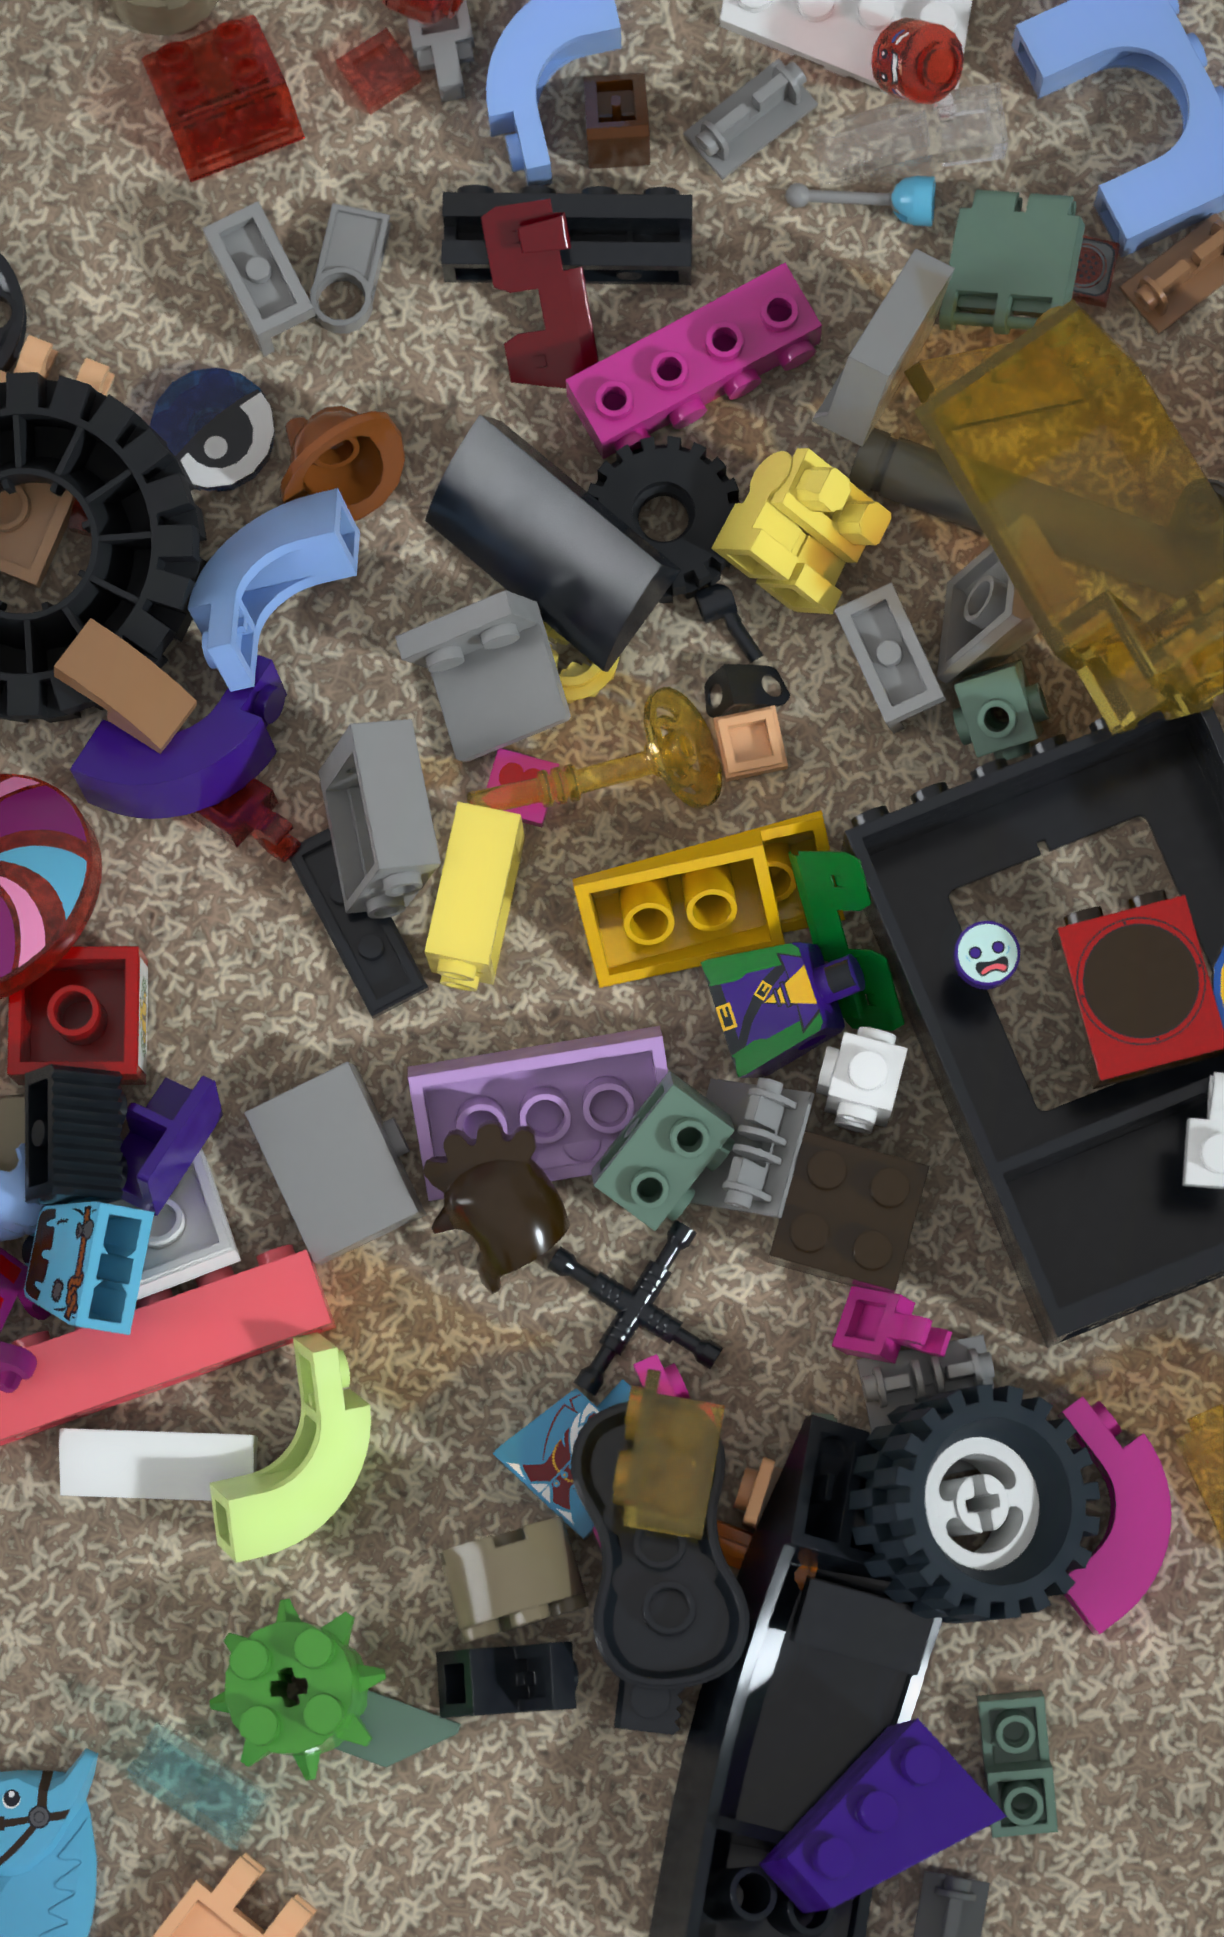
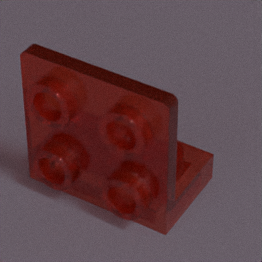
M249 15L239 20L225 21L215 29L184 41L168 43L159 50L143 56L141 59L169 125L190 183L305 139L285 78L255 15Z

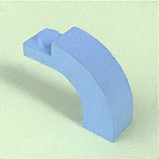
M530 0L515 14L497 41L491 56L486 82V102L491 137L515 132L505 135L512 172L524 170L528 186L552 184L551 162L538 111L542 91L549 79L567 63L581 57L622 48L621 25L615 0Z
M338 488L297 498L255 518L232 535L214 553L199 574L190 595L188 611L202 634V649L208 666L211 669L217 668L230 692L254 687L260 633L265 622L278 606L291 596L309 587L357 576L360 531Z

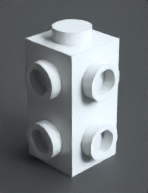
M859 1027L857 1035L844 1032L840 1049L827 1046L816 1093L828 1096L824 1112L836 1114L835 1125L866 1134L872 1133L874 1125L887 1126L908 1048L895 1045L897 1037L894 1034L875 1028Z

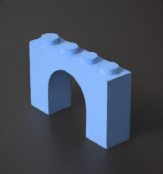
M1069 0L1015 26L1012 48L1038 98H1042L1101 70L1131 68L1148 73L1162 82L1173 94L1179 105L1183 120V134L1177 143L1159 158L1107 181L1098 187L1094 206L1121 258L1207 219L1214 213L1224 211V88L1221 85L1214 87L1204 68L1207 66V57L1199 38L1193 32L1186 34L1177 17V14H1179L1178 0Z

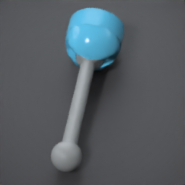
M916 175L905 177L896 184L891 193L809 190L802 183H794L786 191V201L795 208H801L808 202L891 206L894 214L903 223L913 226H933L936 180L935 176Z

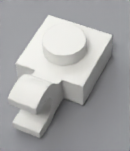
M1214 1072L1213 1075L1209 1076L1207 1119L1189 1118L1187 1120L1182 1186L1224 1189V1073Z

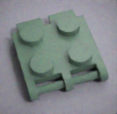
M976 190L972 208L960 207L949 262V265L955 269L941 303L939 314L941 330L954 331L957 325L993 327L995 334L1008 335L1011 329L1044 331L1047 332L1048 338L1052 339L1064 338L1085 230L1082 218L1075 215L1076 201H1073V196L1030 193L1026 212H1021L1022 197H1019V192ZM1013 315L1030 316L1031 318H1027V317H1015V316H1013Z

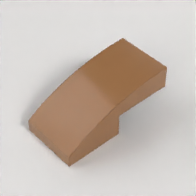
M90 618L54 665V677L106 709L109 722L159 754L163 752L197 706V700L166 672L92 618Z

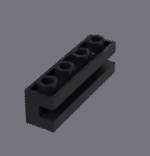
M465 185L458 188L457 192H443L442 217L444 240H442L441 266L444 282L493 283L481 216L496 206L551 198L553 212L565 213L571 248L560 250L563 270L583 266L586 284L691 285L693 195H680L677 189L670 187L648 188L643 191V194H618L616 189L606 186L587 187L581 193H556L555 189L540 185L523 187L519 190V193H494L492 188L484 185Z

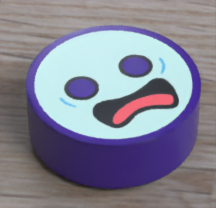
M994 921L974 923L961 933L956 942L953 953L955 969L959 976L973 987L979 989L1000 987L1012 978L1019 965L1020 945L1014 933L1001 923Z

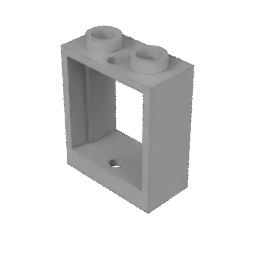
M412 719L352 723L348 726L318 773L345 912H367L370 918H388L405 911L441 862Z

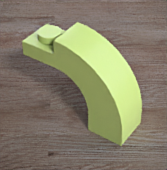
M318 1332L293 1337L301 1399V1415L297 1431L287 1449L274 1462L259 1471L209 1483L217 1545L236 1563L277 1553L307 1538L334 1515L354 1487L362 1470L370 1440V1404L351 1389L343 1390V1388H347L350 1385V1370L347 1358L341 1349H338L337 1346Z

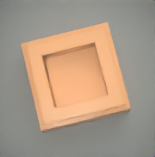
M775 705L713 718L726 782L788 769Z

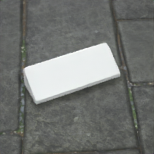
M60 1428V1495L212 1501L209 1483L256 1472L258 1437L244 1434Z

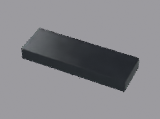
M329 828L285 850L372 1019L429 990L392 917L375 919L368 917L367 912H345Z

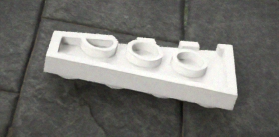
M723 0L720 27L788 55L803 57L824 66L825 70L845 78L849 76L881 89L882 93L905 101L903 98L906 97L908 98L906 100L931 109L934 114L953 121L972 0ZM905 29V31L898 35L895 41L892 43L891 41L893 37L901 30ZM909 32L898 44H895L899 37ZM883 41V43L880 46L879 59L877 61L878 46ZM883 49H886L888 52L885 59L881 56ZM893 49L898 54V83L894 85L891 83V51ZM900 64L902 65V75H900ZM877 68L879 69L881 83L878 80ZM882 72H884V73L887 75V77H888V81H887V82H885V81L882 79V77H881ZM892 88H893V89L895 90V92L898 94V92L896 91V89H897L904 97L901 98V97H900L901 95H899V96L896 95V94L892 91Z

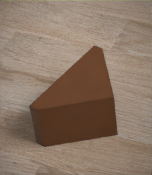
M645 73L583 77L589 169L650 165V132Z

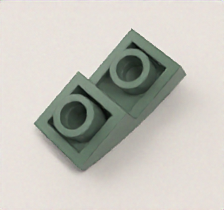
M1042 1690L977 1696L986 1794L1007 1816L990 1825L992 1838L1058 1832L1053 1767L1049 1756L1045 1697Z

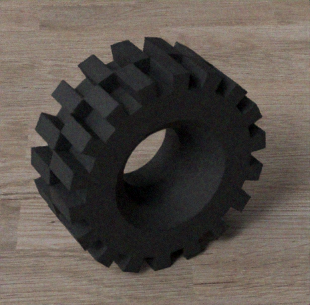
M654 436L640 439L641 448L631 451L627 444L616 451V461L610 464L605 460L597 470V482L595 484L590 483L588 493L681 569V572L659 603H673V596L685 594L686 600L695 597L696 592L706 584L709 586L715 585L721 579L723 569L725 567L730 568L731 566L727 560L711 548L735 503H740L739 488L734 477L731 479L727 477L726 465L718 456L713 461L706 457V447L694 442L691 449L681 447L680 437L668 436L667 445H655ZM660 496L672 497L685 507L689 518L688 524L684 532L676 539L665 542L656 541L642 531L638 520L642 507L653 498Z

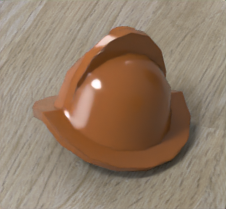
M344 406L325 407L312 415L309 420L297 417L286 423L285 429L291 448L290 466L280 485V498L283 504L300 497L338 488L354 521L382 506L399 484L406 456L401 432L387 412L370 411L359 414Z

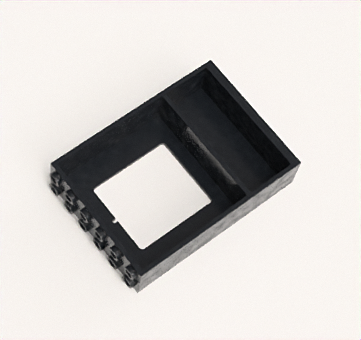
M1184 687L1171 689L1152 698L1148 702L1149 710L1127 718L1125 711L1108 714L1092 722L1089 725L1091 733L1069 742L1065 734L1048 738L1029 749L1032 757L1008 765L1006 758L993 760L971 771V781L951 789L948 788L946 782L930 785L911 795L910 798L913 804L889 813L887 806H879L865 811L851 820L853 828L846 830L844 833L841 852H847L860 859L872 904L863 909L882 955L887 957L898 994L1047 1348L1224 1276V1189L1182 1186L1187 1120L1189 1118L1207 1119L1209 1076L1213 1075L1214 1072L1224 1073V1053L1219 1057L1119 1082L1049 1111L1038 1109L988 990L969 985L959 976L955 969L953 961L954 948L963 931L950 903L949 894L953 890L1041 856L1037 843L1045 841L1049 852L1133 818L1142 817L1147 820L1179 896H1186L1197 938L1212 970V965L1224 941V732L1205 688L1190 694H1186Z

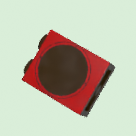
M1165 890L1148 892L1127 900L1128 910L1105 916L1101 907L1079 910L1064 916L1065 926L1057 928L1051 938L1054 951L1062 950L1092 1057L1086 1065L1093 1089L1219 1057L1224 1053V1028L1185 895L1167 899Z

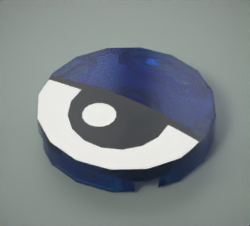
M221 368L194 370L172 382L157 400L150 422V427L168 443L166 446L171 453L182 462L195 490L199 491L201 489L206 491L217 490V492L229 491L249 482L257 476L270 460L274 446L275 424L273 411L261 389L241 373Z

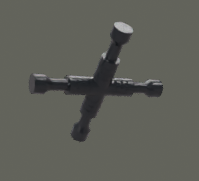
M675 1220L667 1232V1243L655 1262L649 1261L632 1290L603 1272L597 1275L578 1263L573 1253L561 1246L559 1247L547 1268L559 1276L572 1277L589 1288L588 1294L598 1298L599 1301L617 1311L615 1318L599 1341L602 1347L590 1366L580 1371L573 1382L574 1384L596 1396L604 1383V1372L616 1354L621 1356L639 1326L646 1328L647 1331L668 1344L673 1340L692 1352L697 1362L708 1369L712 1368L723 1347L712 1340H701L682 1328V1321L653 1304L672 1273L668 1270L679 1252L689 1247L697 1233Z

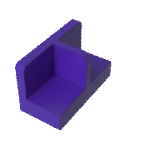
M202 1076L192 1090L165 1077L146 1107L137 1103L129 1104L126 1119L130 1131L120 1147L128 1165V1176L122 1189L124 1192L121 1197L122 1200L142 1210L154 1212V1215L158 1216L223 1116L214 1080Z

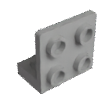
M504 590L395 636L401 659L428 668V671L431 672L456 759L459 761L469 762L565 723L571 717L536 601Z

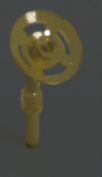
M662 687L653 691L645 703L644 729L647 743L645 744L644 751L576 769L573 764H568L563 767V772L559 767L551 768L549 774L546 770L537 771L536 778L468 792L467 801L468 804L502 811L542 803L545 808L554 805V800L558 805L566 804L568 798L571 802H576L581 799V794L654 774L659 778H663L672 792L685 804L696 809H702L714 804L718 800L722 788V769L720 760L715 752L712 734L700 712L678 690L671 687ZM663 708L674 716L673 718L667 715L657 717L656 709ZM660 728L666 730L668 734L662 736ZM697 759L700 772L693 769V764L696 763ZM690 787V788H692L696 793H695V794H690V793L685 792V791L682 790V789H685V788Z

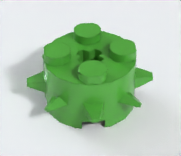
M283 1599L279 1603L276 1623L254 1631L248 1638L228 1633L223 1640L231 1653L230 1664L225 1676V1691L210 1699L211 1710L230 1714L233 1724L238 1728L241 1736L245 1738L240 1761L247 1767H251L270 1753L289 1755L294 1757L305 1780L316 1779L320 1754L333 1750L344 1740L367 1747L373 1739L360 1716L367 1707V1692L369 1688L385 1680L386 1672L383 1668L364 1665L359 1653L348 1645L355 1619L348 1612H344L331 1622L320 1627L301 1622L290 1599ZM293 1676L307 1680L308 1683L307 1694H298L300 1701L298 1705L294 1699L287 1697V1686L292 1683Z

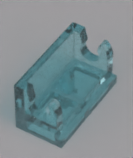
M157 1722L147 1736V1745L139 1757L130 1763L126 1771L129 1774L127 1778L236 1851L272 1797V1794L167 1723Z

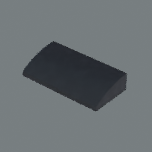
M481 414L448 465L436 489L425 519L429 525L506 590L536 601L542 620L605 672L610 670L681 572L680 568L505 423Z

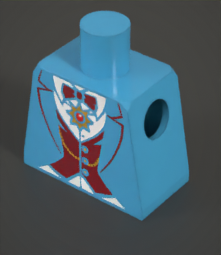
M622 1379L596 1407L576 1388L500 1445L493 1452V1455L559 1517L562 1516L563 1521L585 1541L592 1534V1528L595 1526L576 1492L572 1479L571 1458L576 1438L585 1423L600 1411L619 1403L644 1398Z

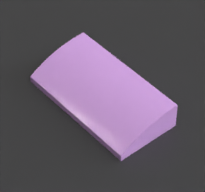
M660 1026L408 1066V1083L423 1169L426 1160L431 1157L446 1156L443 1142L450 1131L459 1129L464 1131L471 1139H476L479 1125L487 1120H494L501 1123L503 1131L508 1135H512L521 1126H529L534 1130L537 1146L531 1159L543 1169L551 1181L592 1175V1168L668 1073ZM425 1177L428 1201L444 1199V1193L434 1187Z

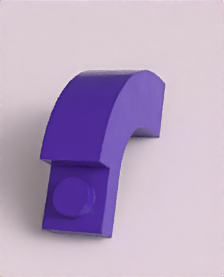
M257 654L254 687L232 692L227 688L215 708L198 723L177 732L161 754L111 722L102 719L70 768L87 803L128 817L145 819L172 818L198 812L216 805L248 785L261 773L277 753L266 727L268 724L275 722L280 716L287 693L273 661Z

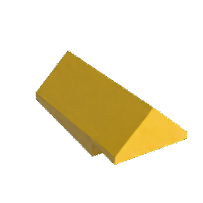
M822 810L572 879L599 988L702 966L701 962L711 958L785 944L783 932L809 928L788 852L791 851L792 854L799 855L798 851H830ZM838 910L841 921L845 920L844 912Z

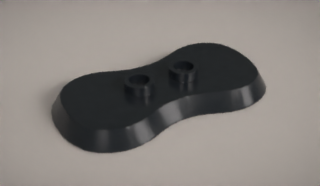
M647 1398L632 1400L600 1411L592 1416L579 1431L571 1458L573 1483L584 1508L597 1530L602 1552V1576L593 1616L594 1637L598 1650L605 1663L619 1678L641 1688L657 1690L691 1687L708 1682L724 1674L740 1658L747 1642L749 1631L747 1601L742 1588L722 1553L717 1530V1510L725 1477L726 1464L723 1443L714 1424L705 1413L692 1404L674 1399Z

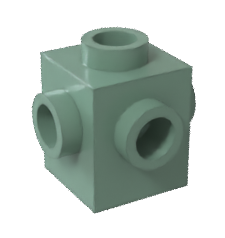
M1021 659L960 678L954 684L961 706L953 709L955 726L964 746L973 743L977 758L994 753L995 759L1006 758L1007 761L1030 753L1029 749L1032 747L1030 741L1041 736L1044 732L1041 721L1048 720L1050 716L1040 684L1029 685ZM993 707L1003 708L1009 715V722H1001L996 719L993 714Z

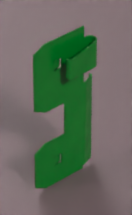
M789 851L788 856L813 944L818 945L824 961L827 962L852 954L858 961L864 975L865 989L863 991L837 1000L843 1018L852 1029L870 1027L894 1031L904 1025L905 1022L887 957L871 949H849L838 910L861 911L872 904L860 859L847 852L798 851L799 855H795Z

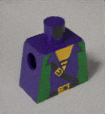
M788 943L711 958L701 962L737 1075L740 1078H759L770 1075L841 1033L845 1029V1022L837 1000L865 989L862 969L852 954L825 963L822 952L817 944Z

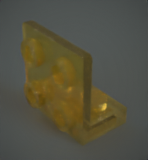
M648 1369L645 1386H631L625 1419V1440L634 1441L633 1452L621 1450L619 1452L613 1485V1504L624 1506L623 1526L702 1540L725 1405L660 1394L661 1371Z

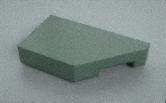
M368 1690L367 1707L364 1713L361 1714L360 1719L373 1739L367 1747L344 1740L334 1749L383 1767H389L458 1734L462 1724L446 1718H440V1716Z

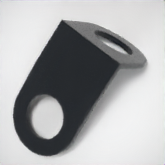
M724 664L707 679L704 686L706 713L712 718L723 716L735 705H775V707L784 705L790 698V693L779 672L771 666ZM764 676H771L778 681L781 687L780 696L773 697L766 693L762 687V678ZM715 684H719L722 689V701L717 708L712 706L710 698L711 690Z

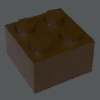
M805 1131L768 1263L848 1286L895 1293L930 1166Z

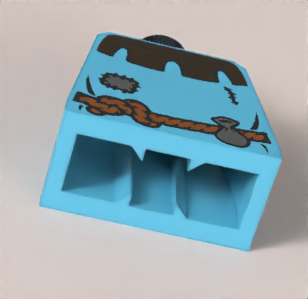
M97 1201L44 1206L39 1212L36 1232L33 1235H29L22 1246V1259L28 1267L24 1286L25 1297L69 1325L130 1335L154 1212Z

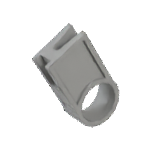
M332 203L314 283L310 290V302L314 307L316 321L324 329L336 334H348L359 330L368 322L373 311V300L391 228L389 214ZM337 281H349L355 284L365 297L361 310L355 316L345 320L332 319L319 309L318 299L322 291L328 285Z

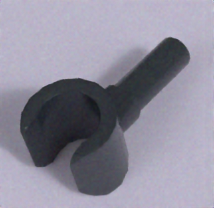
M715 584L696 592L695 601L704 624L723 618L727 630H729L750 663L763 656V653L741 622L742 619L738 614L736 602L729 587L723 584Z

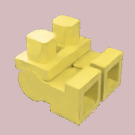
M797 448L793 456L786 451H779L767 457L755 470L750 481V491L744 503H735L711 549L747 577L758 578L756 584L787 608L803 613L833 614L842 594V591L835 587L845 563H857L866 545L875 546L880 543L890 523L891 512L879 502L873 501L852 484L850 479L835 467H831L809 448Z

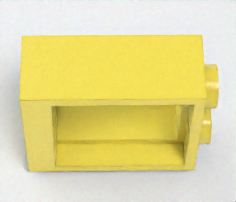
M457 802L424 951L431 972L441 975L440 984L474 992L477 991L479 982L494 985L525 843L521 814Z

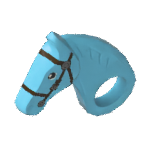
M85 1748L76 1762L66 1772L42 1770L0 1772V1937H89L96 1901L97 1853L91 1813L86 1799L95 1775L99 1753Z

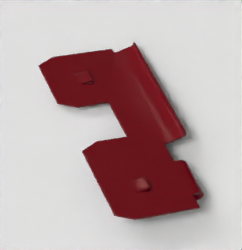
M551 198L496 206L481 216L493 287L509 293L538 289L545 330L518 333L504 343L511 383L566 389V379L599 362L583 266L563 270L560 250L571 248L566 215L564 212H553Z

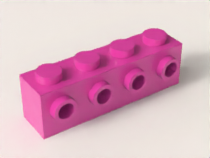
M783 263L566 379L567 398L602 459L615 454L617 450L627 444L631 451L641 448L640 439L651 437L650 434L672 423L675 429H681L694 423L707 412L705 405L725 394L730 400L748 394L762 382L760 375L780 364L785 371H788L807 362L816 353L814 346L820 344L822 325L787 264Z

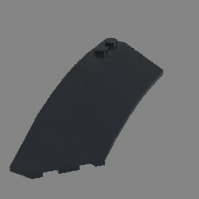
M816 1415L806 1416L747 1548L737 1576V1581L743 1590L749 1610L747 1642L740 1658L730 1670L701 1685L670 1812L649 1937L866 1936L873 1887L834 1908L803 1914L758 1864L888 1726L911 1720L926 1668L942 1625V1617L934 1618L918 1676L794 1643L789 1639L802 1595V1590L799 1589L794 1574L800 1566L818 1568L815 1578L890 1598L884 1590L892 1582L893 1578L891 1576L872 1578L863 1562L876 1555L872 1544L856 1546L851 1529L866 1525L864 1509L849 1510V1491L865 1489L866 1478L852 1474L857 1457L877 1453V1450L866 1442L870 1435L868 1431ZM915 1601L905 1602V1603H909V1604L914 1605V1602H915Z

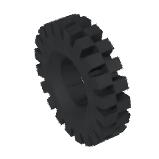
M38 372L6 373V382L0 383V492L5 490L9 494L15 493V486L25 483L52 484L50 491L60 497L67 490L82 506L88 520L81 524L85 531L91 532L92 538L88 567L86 571L79 570L77 575L82 577L81 581L62 601L54 606L49 602L41 603L43 610L33 613L5 612L8 604L0 601V719L28 723L29 719H43L49 723L81 718L80 711L93 706L104 710L100 705L54 677V665L90 618L126 641L159 668H162L169 661L163 655L164 651L173 639L182 642L193 620L188 611L189 599L199 574L207 564L200 557V541L207 540L202 509L194 503L191 491L195 488L182 462L166 446L168 443L138 414L110 394L105 396L97 392L90 384L59 375L58 381L46 380Z

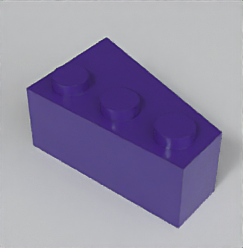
M916 1718L888 1726L758 1865L803 1914L834 1908L1007 1816L925 1725Z

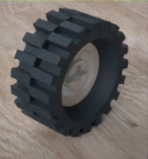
M992 1384L976 1385L916 1398L914 1399L915 1403L902 1405L887 1415L892 1424L875 1427L866 1439V1442L875 1448L877 1453L857 1457L852 1474L866 1478L865 1489L849 1491V1510L864 1509L866 1525L851 1529L856 1546L872 1544L876 1555L863 1562L872 1578L891 1576L893 1580L884 1592L896 1603L915 1601L911 1613L925 1619L942 1617V1623L954 1624L1022 1617L1021 1614L1036 1613L1050 1606L1049 1596L1065 1595L1076 1582L1065 1571L1086 1568L1093 1552L1080 1546V1541L1082 1537L1097 1536L1100 1517L1086 1515V1501L1100 1500L1098 1481L1083 1482L1080 1469L1093 1464L1087 1447L1070 1449L1066 1441L1077 1432L1067 1418L1047 1421L1046 1418L1053 1405L1041 1397L1022 1400L1024 1389L1009 1385L992 1388ZM957 1460H963L972 1464L981 1473L980 1475L942 1481L948 1468ZM966 1500L968 1503V1511L966 1509ZM991 1531L986 1542L975 1552L962 1548L951 1538Z

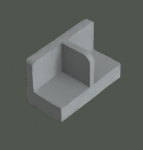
M259 201L202 228L210 253L264 357L275 352L271 337L316 316L314 307Z
M892 582L834 609L883 719L893 734L905 729L902 723L903 720L946 701L926 657L925 650L914 631Z

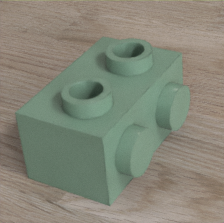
M669 1070L592 1168L593 1186L656 1231L666 1217L673 1222L685 1211L695 1195V1190L691 1188V1185L705 1168H708L710 1171L716 1170L729 1155L733 1144H735V1140L730 1137L735 1131L731 1116Z

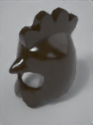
M487 1120L479 1125L476 1139H471L464 1131L459 1129L450 1131L443 1142L446 1156H436L426 1160L423 1172L430 1183L444 1193V1207L431 1227L433 1233L437 1234L459 1229L474 1237L480 1248L476 1262L481 1283L493 1294L501 1289L500 1278L503 1275L520 1269L546 1253L561 1240L567 1232L570 1223L564 1203L554 1184L543 1169L531 1159L537 1146L534 1130L529 1126H521L512 1135H508L503 1131L501 1123Z

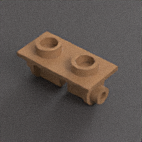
M1214 213L1119 287L1158 335L1224 285V221L1217 213Z

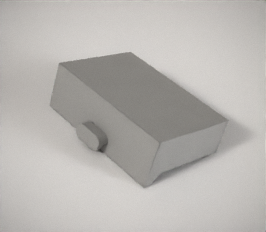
M915 248L848 356L843 371L813 417L812 422L863 447L925 345L954 272V267Z
M347 1061L244 1112L314 1263L320 1265L327 1263L407 1223L426 1216V1212L400 1159V1156L410 1152L405 1137L394 1117L384 1122L382 1121L357 1066Z

